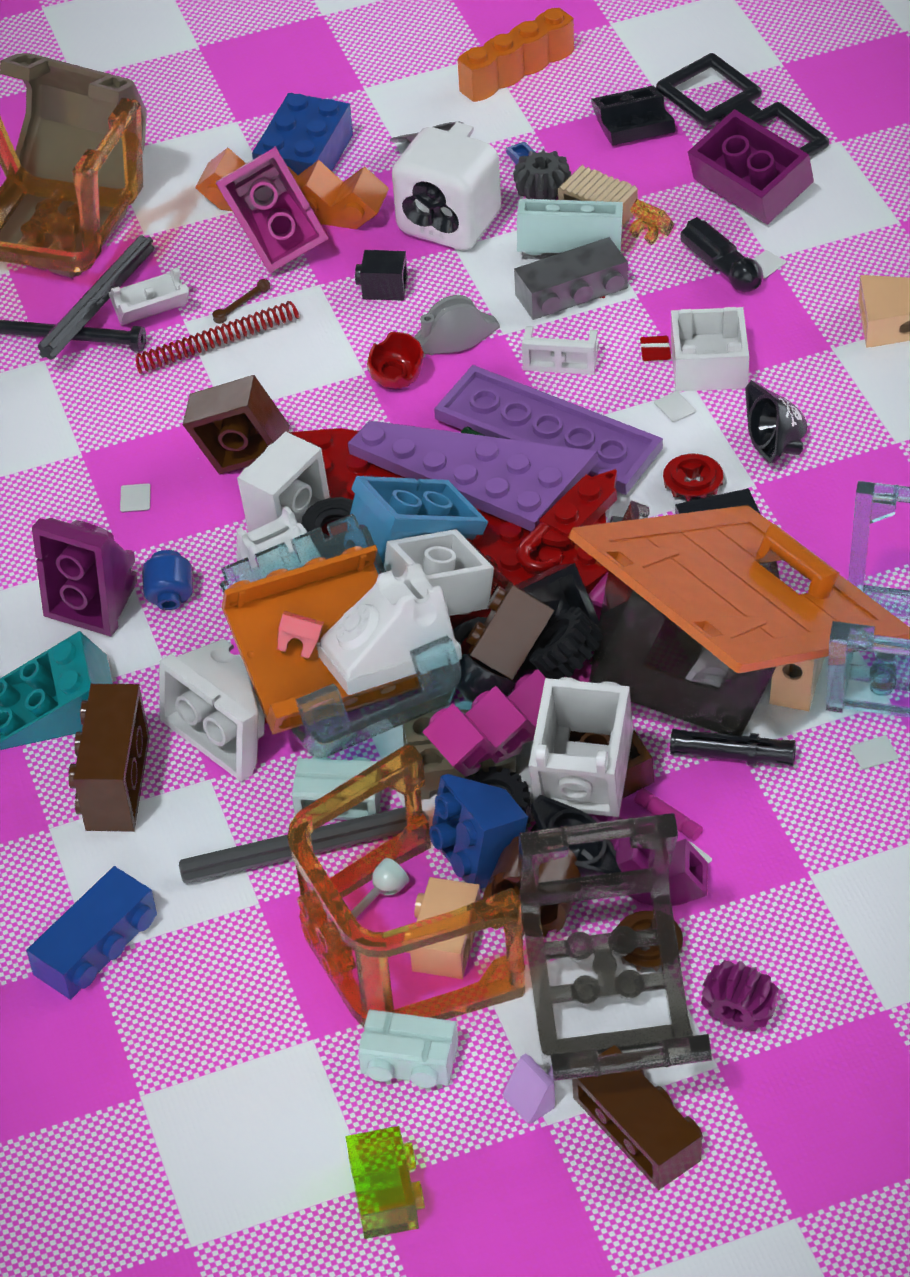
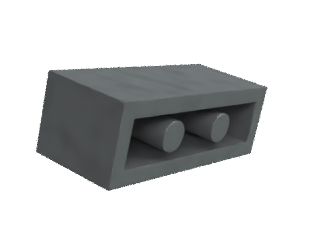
M610 237L514 268L515 296L532 320L627 289L628 261Z

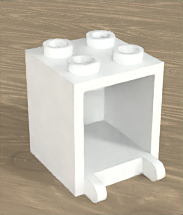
M568 677L560 679L545 678L529 761L534 800L539 795H543L577 808L587 814L619 817L633 736L629 686H621L615 682H580ZM570 732L610 735L609 745L569 741Z

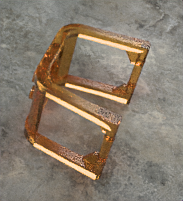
M121 98L108 117L109 130L95 150L87 149L72 170L74 182L40 178L27 172L20 164L0 116V165L7 177L0 187V231L26 194L48 198L36 204V212L29 221L21 226L22 237L17 244L0 241V261L67 272H83L92 267L101 253V245L125 208L134 203L143 188L141 105L137 100ZM121 138L125 188L116 189L98 186V171ZM63 200L77 202L78 204H73L66 209V216L59 213L58 207ZM99 206L112 207L113 210L100 228ZM45 233H49L53 238L48 249L42 248L46 244ZM78 233H81L83 252L74 253L77 248L75 237Z
M408 744L300 810L291 821L287 836L289 850L297 869L300 896L297 897V902L300 908V924L305 940L351 1015L362 1027L365 1025L368 1010L370 1009L446 1020L520 998L526 992L521 900L513 888L456 910L386 932H372L363 928L356 921L343 900V897L373 879L375 868L384 858H390L400 865L431 848L429 822L422 811L420 790L425 785L423 757L415 746ZM387 787L403 794L406 810L405 818L407 821V826H405L404 830L329 878L313 853L311 833ZM504 926L506 955L494 959L478 982L394 1009L388 957L489 927L498 929ZM352 950L355 951L356 963L352 954ZM356 966L359 986L353 978L352 970L355 969Z

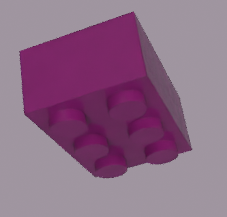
M735 109L688 151L695 180L766 225L814 182L809 154Z

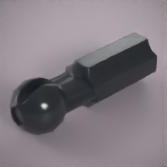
M696 217L688 221L686 227L681 231L682 243L712 268H717L725 274L736 290L745 293L755 290L761 285L763 270L756 260L743 256L737 251V247L705 220Z

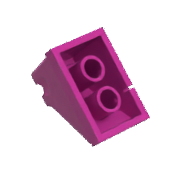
M276 147L216 181L218 188L269 273L329 239Z

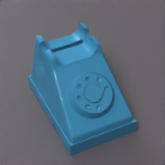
M356 476L351 488L355 495L343 547L347 550L355 546L366 548L376 545L378 551L374 565L379 575L384 571L387 541L457 529L468 541H471L477 535H483L488 521L449 480Z

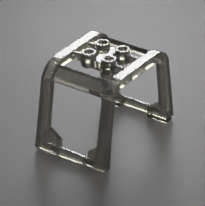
M674 813L639 818L631 817L623 820L568 827L561 826L560 828L519 833L518 890L542 1063L544 1070L553 1081L591 1076L599 1077L606 1074L712 1061L709 1034L697 1035L692 1032L684 991L669 889V870L678 839ZM630 837L631 848L650 849L648 869L538 883L540 864L567 857L569 852L568 845ZM651 893L655 928L634 931L628 926H620L611 933L589 936L585 932H575L567 940L544 943L539 911L541 906ZM658 946L662 972L640 974L635 970H625L615 977L617 961L612 953L616 956L624 957L630 955L635 948ZM593 955L594 960L591 969L597 979L592 976L583 975L578 977L574 983L550 986L546 960L568 957L574 962H583ZM665 989L670 1025L557 1039L552 1004L575 1001L579 1005L588 1006L601 998L619 996L624 1000H633L642 992ZM613 1045H616L621 1052L661 1047L659 1049L598 1056Z

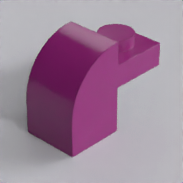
M634 825L619 831V847L616 851V861L620 870L627 874L626 893L630 897L648 905L676 906L707 896L708 862L687 839L656 849Z

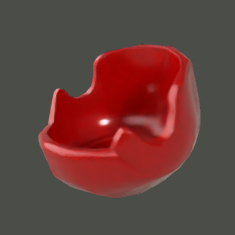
M390 332L383 342L373 344L367 359V369L371 378L387 389L404 388L418 378L424 352L420 342L410 334Z

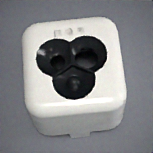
M456 122L449 131L434 127L422 128L393 165L392 182L396 223L405 234L458 250H467L476 244L500 211L501 189L498 153L489 143L470 137L474 131V126Z

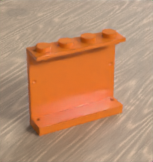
M376 545L366 548L355 546L345 550L339 556L329 559L318 557L308 561L303 567L289 571L285 568L278 569L268 574L266 578L253 582L249 580L238 581L224 590L221 608L272 735L424 687L429 670L348 695L318 657L317 643L321 642L322 636L376 583L378 578V572L374 565L378 551ZM284 611L324 622L319 640L309 659L301 657L303 643L297 638H293L288 642L285 652L277 650L278 629Z

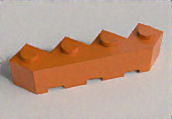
M227 147L208 162L195 188L220 210L232 211L218 188L216 181L247 163ZM320 160L316 161L299 175L289 168L322 225L358 229L378 214L389 190L365 166L344 182Z

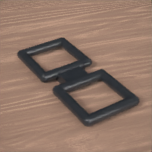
M714 53L705 55L659 80L656 84V89L663 96L703 126H709L716 121L721 122L735 109L760 125L775 117L780 118L810 141L799 148L809 154L810 157L826 149L830 144L827 136L781 102H775L762 110L754 105L752 101L762 95V89ZM713 68L743 92L705 111L675 87L705 70Z

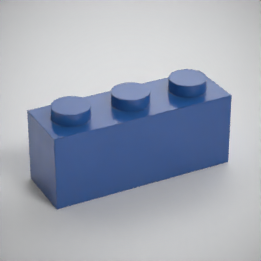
M113 866L26 949L33 975L71 1000L81 989L90 986L96 975L111 960L117 959L124 951L126 945L139 932L145 931L152 924L157 916L152 889L116 866Z

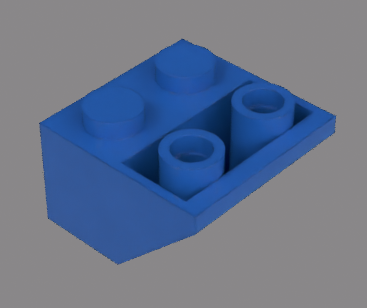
M445 774L440 776L429 835L433 846L444 854L451 863L455 874L466 883L479 884L480 889L486 888L502 851L511 843L513 838L524 836L528 816L506 789Z

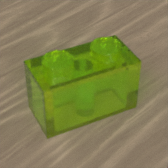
M400 1126L345 1136L364 1239L419 1229L417 1210L425 1209L424 1197L420 1181L411 1182L409 1171L417 1169L412 1142L403 1143Z

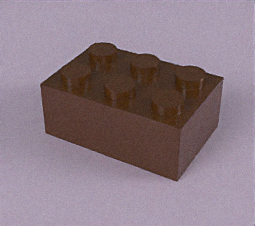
M91 684L88 700H82L80 718L83 729L82 732H76L74 747L77 761L76 764H70L69 786L71 789H76L75 811L76 814H82L85 831L135 832L150 739L140 685Z

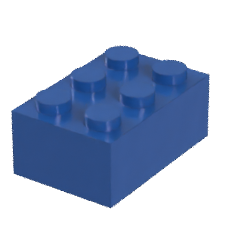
M288 93L254 148L252 158L255 159L276 147L286 165L297 175L318 160L333 171L353 136L350 103Z

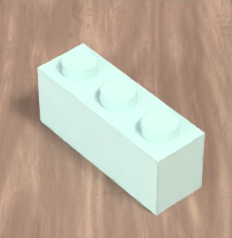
M519 199L517 210V252H525L529 255L562 253L608 237L611 238L621 252L623 202Z

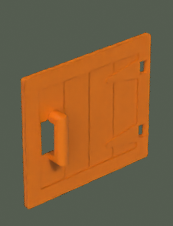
M747 505L573 527L569 535V539L736 673L750 672L910 640L909 626L841 576L838 571L776 524L771 523ZM780 560L787 562L792 568L811 581L808 593L798 594L760 563Z

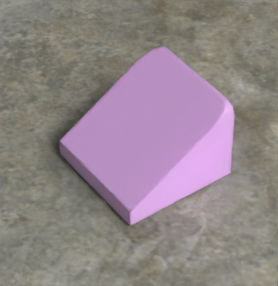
M525 1053L518 1060L504 1088L503 1097L526 1123L531 1124L555 1108L554 1081L530 1055Z

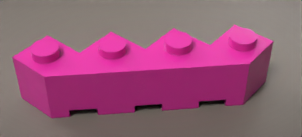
M586 660L582 663L584 666L580 670L576 668L573 675L569 677L580 682H606ZM538 669L532 674L524 675L517 681L513 688L514 691L508 697L495 686L490 691H485L477 696L472 703V708L466 714L452 703L448 708H443L431 717L429 726L422 732L448 762L465 777L478 772L480 768L479 763L491 758L497 764L521 753L523 744L534 740L546 677Z

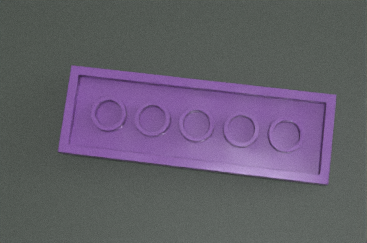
M475 365L468 369L434 408L436 420L461 430L469 426L473 430L489 437L597 451L598 462L587 475L592 477L616 469L617 482L615 489H617V492L627 495L663 449V438Z

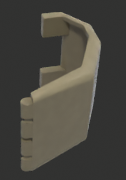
M15 54L0 61V74L23 80L27 88L26 114L8 178L0 187V258L14 262L19 260L21 264L42 270L48 269L52 273L72 278L79 276L126 215L145 147L147 109L135 83L128 78L35 54Z

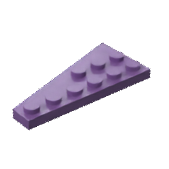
M370 420L348 442L349 454L402 477L415 478L416 480H449L475 508L531 532L540 524L539 519L583 476L588 474L598 462L597 451Z

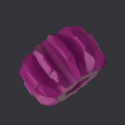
M723 960L721 965H714L703 983L704 989L702 991L701 1004L709 1010L711 1017L719 1018L723 1021V1025H733L737 1030H741L744 1027L749 1031H756L758 1027H766L768 1020L772 1018L776 1009L775 1004L779 988L771 982V977L768 974H761L757 971V967H748L742 961L734 964L731 961Z

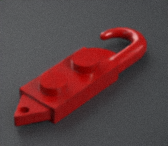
M613 469L592 477L586 474L539 519L540 524L521 541L517 548V559L520 565L534 572L546 571L557 565L558 559L555 557L548 561L540 562L533 560L530 554L541 543L554 547L571 546L574 544L569 539L572 528L592 525L617 501V489H615L617 470Z

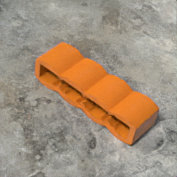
M550 8L539 14L535 20L524 21L515 26L509 33L496 35L488 40L484 46L473 47L464 52L457 59L459 91L473 102L482 101L494 95L498 89L510 87L518 83L525 75H531L543 70L550 62L560 61L568 57L574 51V18L561 8Z

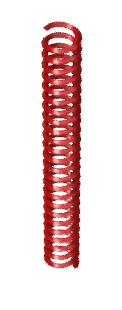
M288 300L286 304L274 305L273 309L268 307L267 311L262 309L260 313L255 312L254 316L249 314L247 318L243 316L241 320L229 321L228 325L223 323L221 327L216 326L215 330L209 328L208 332L203 330L202 334L197 332L195 336L190 335L188 339L183 337L182 341L177 339L175 343L170 342L169 346L163 344L162 348L157 346L156 350L150 349L149 353L143 351L142 355L137 353L135 359L139 374L143 372L139 363V357L143 362L145 371H149L145 354L150 361L152 369L155 370L156 366L152 353L155 355L159 367H162L159 351L163 355L165 364H169L165 348L168 350L172 362L175 363L176 360L172 352V346L176 350L178 359L182 360L178 343L181 345L185 357L188 358L189 354L185 347V341L189 345L191 354L195 355L191 338L196 344L198 353L201 354L202 349L198 342V336L202 340L204 349L208 351L205 334L209 339L211 348H215L211 331L215 336L217 345L221 346L218 330L221 332L224 343H228L224 327L228 331L230 340L234 342L235 339L231 331V325L235 330L236 337L240 340L241 335L237 328V322L241 326L244 337H247L248 334L244 326V320L247 323L250 334L253 335L254 330L250 323V317L254 321L256 331L260 333L261 330L257 322V316L260 318L262 328L266 331L267 325L263 319V313L267 317L269 326L273 328L274 325L269 311L272 312L274 321L279 326L280 321L276 314V308L284 324L286 323V317L282 306L286 309L287 317L291 322L293 317L289 310V304L293 308L296 319H299L298 310Z

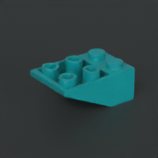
M81 631L59 642L57 645L0 678V750L82 732L83 725L80 718L82 700H88L90 685L113 684L107 654Z

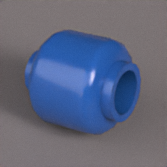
M174 550L155 552L143 564L142 568L144 597L147 601L163 610H174L180 607L181 603L186 602L193 593L192 565L189 560Z

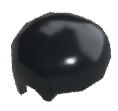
M469 653L462 655V659L459 660L454 671L457 690L467 701L472 703L481 693L490 691L495 686L508 697L516 683L515 680L504 678L498 671L481 661L473 660Z

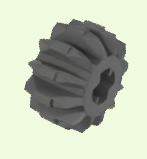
M543 149L539 153L530 151L528 156L519 157V162L515 165L513 176L519 196H526L527 199L556 200L558 188L571 176V171H569L566 157L558 156L557 151L546 153Z

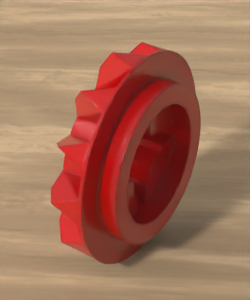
M695 453L680 455L672 459L665 466L663 471L665 489L672 491L673 497L684 495L687 501H690L692 497L706 498L707 494L717 495L719 486L723 485V470L720 464L709 456ZM700 476V481L694 479Z

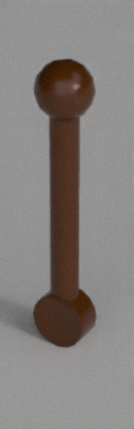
M260 279L255 288L225 309L215 310L212 313L213 321L218 324L224 323L227 320L228 314L258 293L267 292L270 289V282L267 279Z

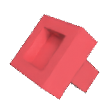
M284 611L278 629L277 650L285 652L288 642L293 638H297L303 643L301 657L309 659L319 640L324 622Z

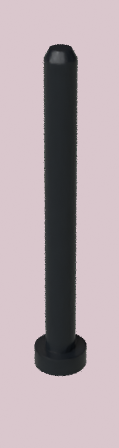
M0 320V334L45 337L56 324ZM133 326L131 331L83 327L72 340L130 345L132 351H143L146 344V330L141 326Z

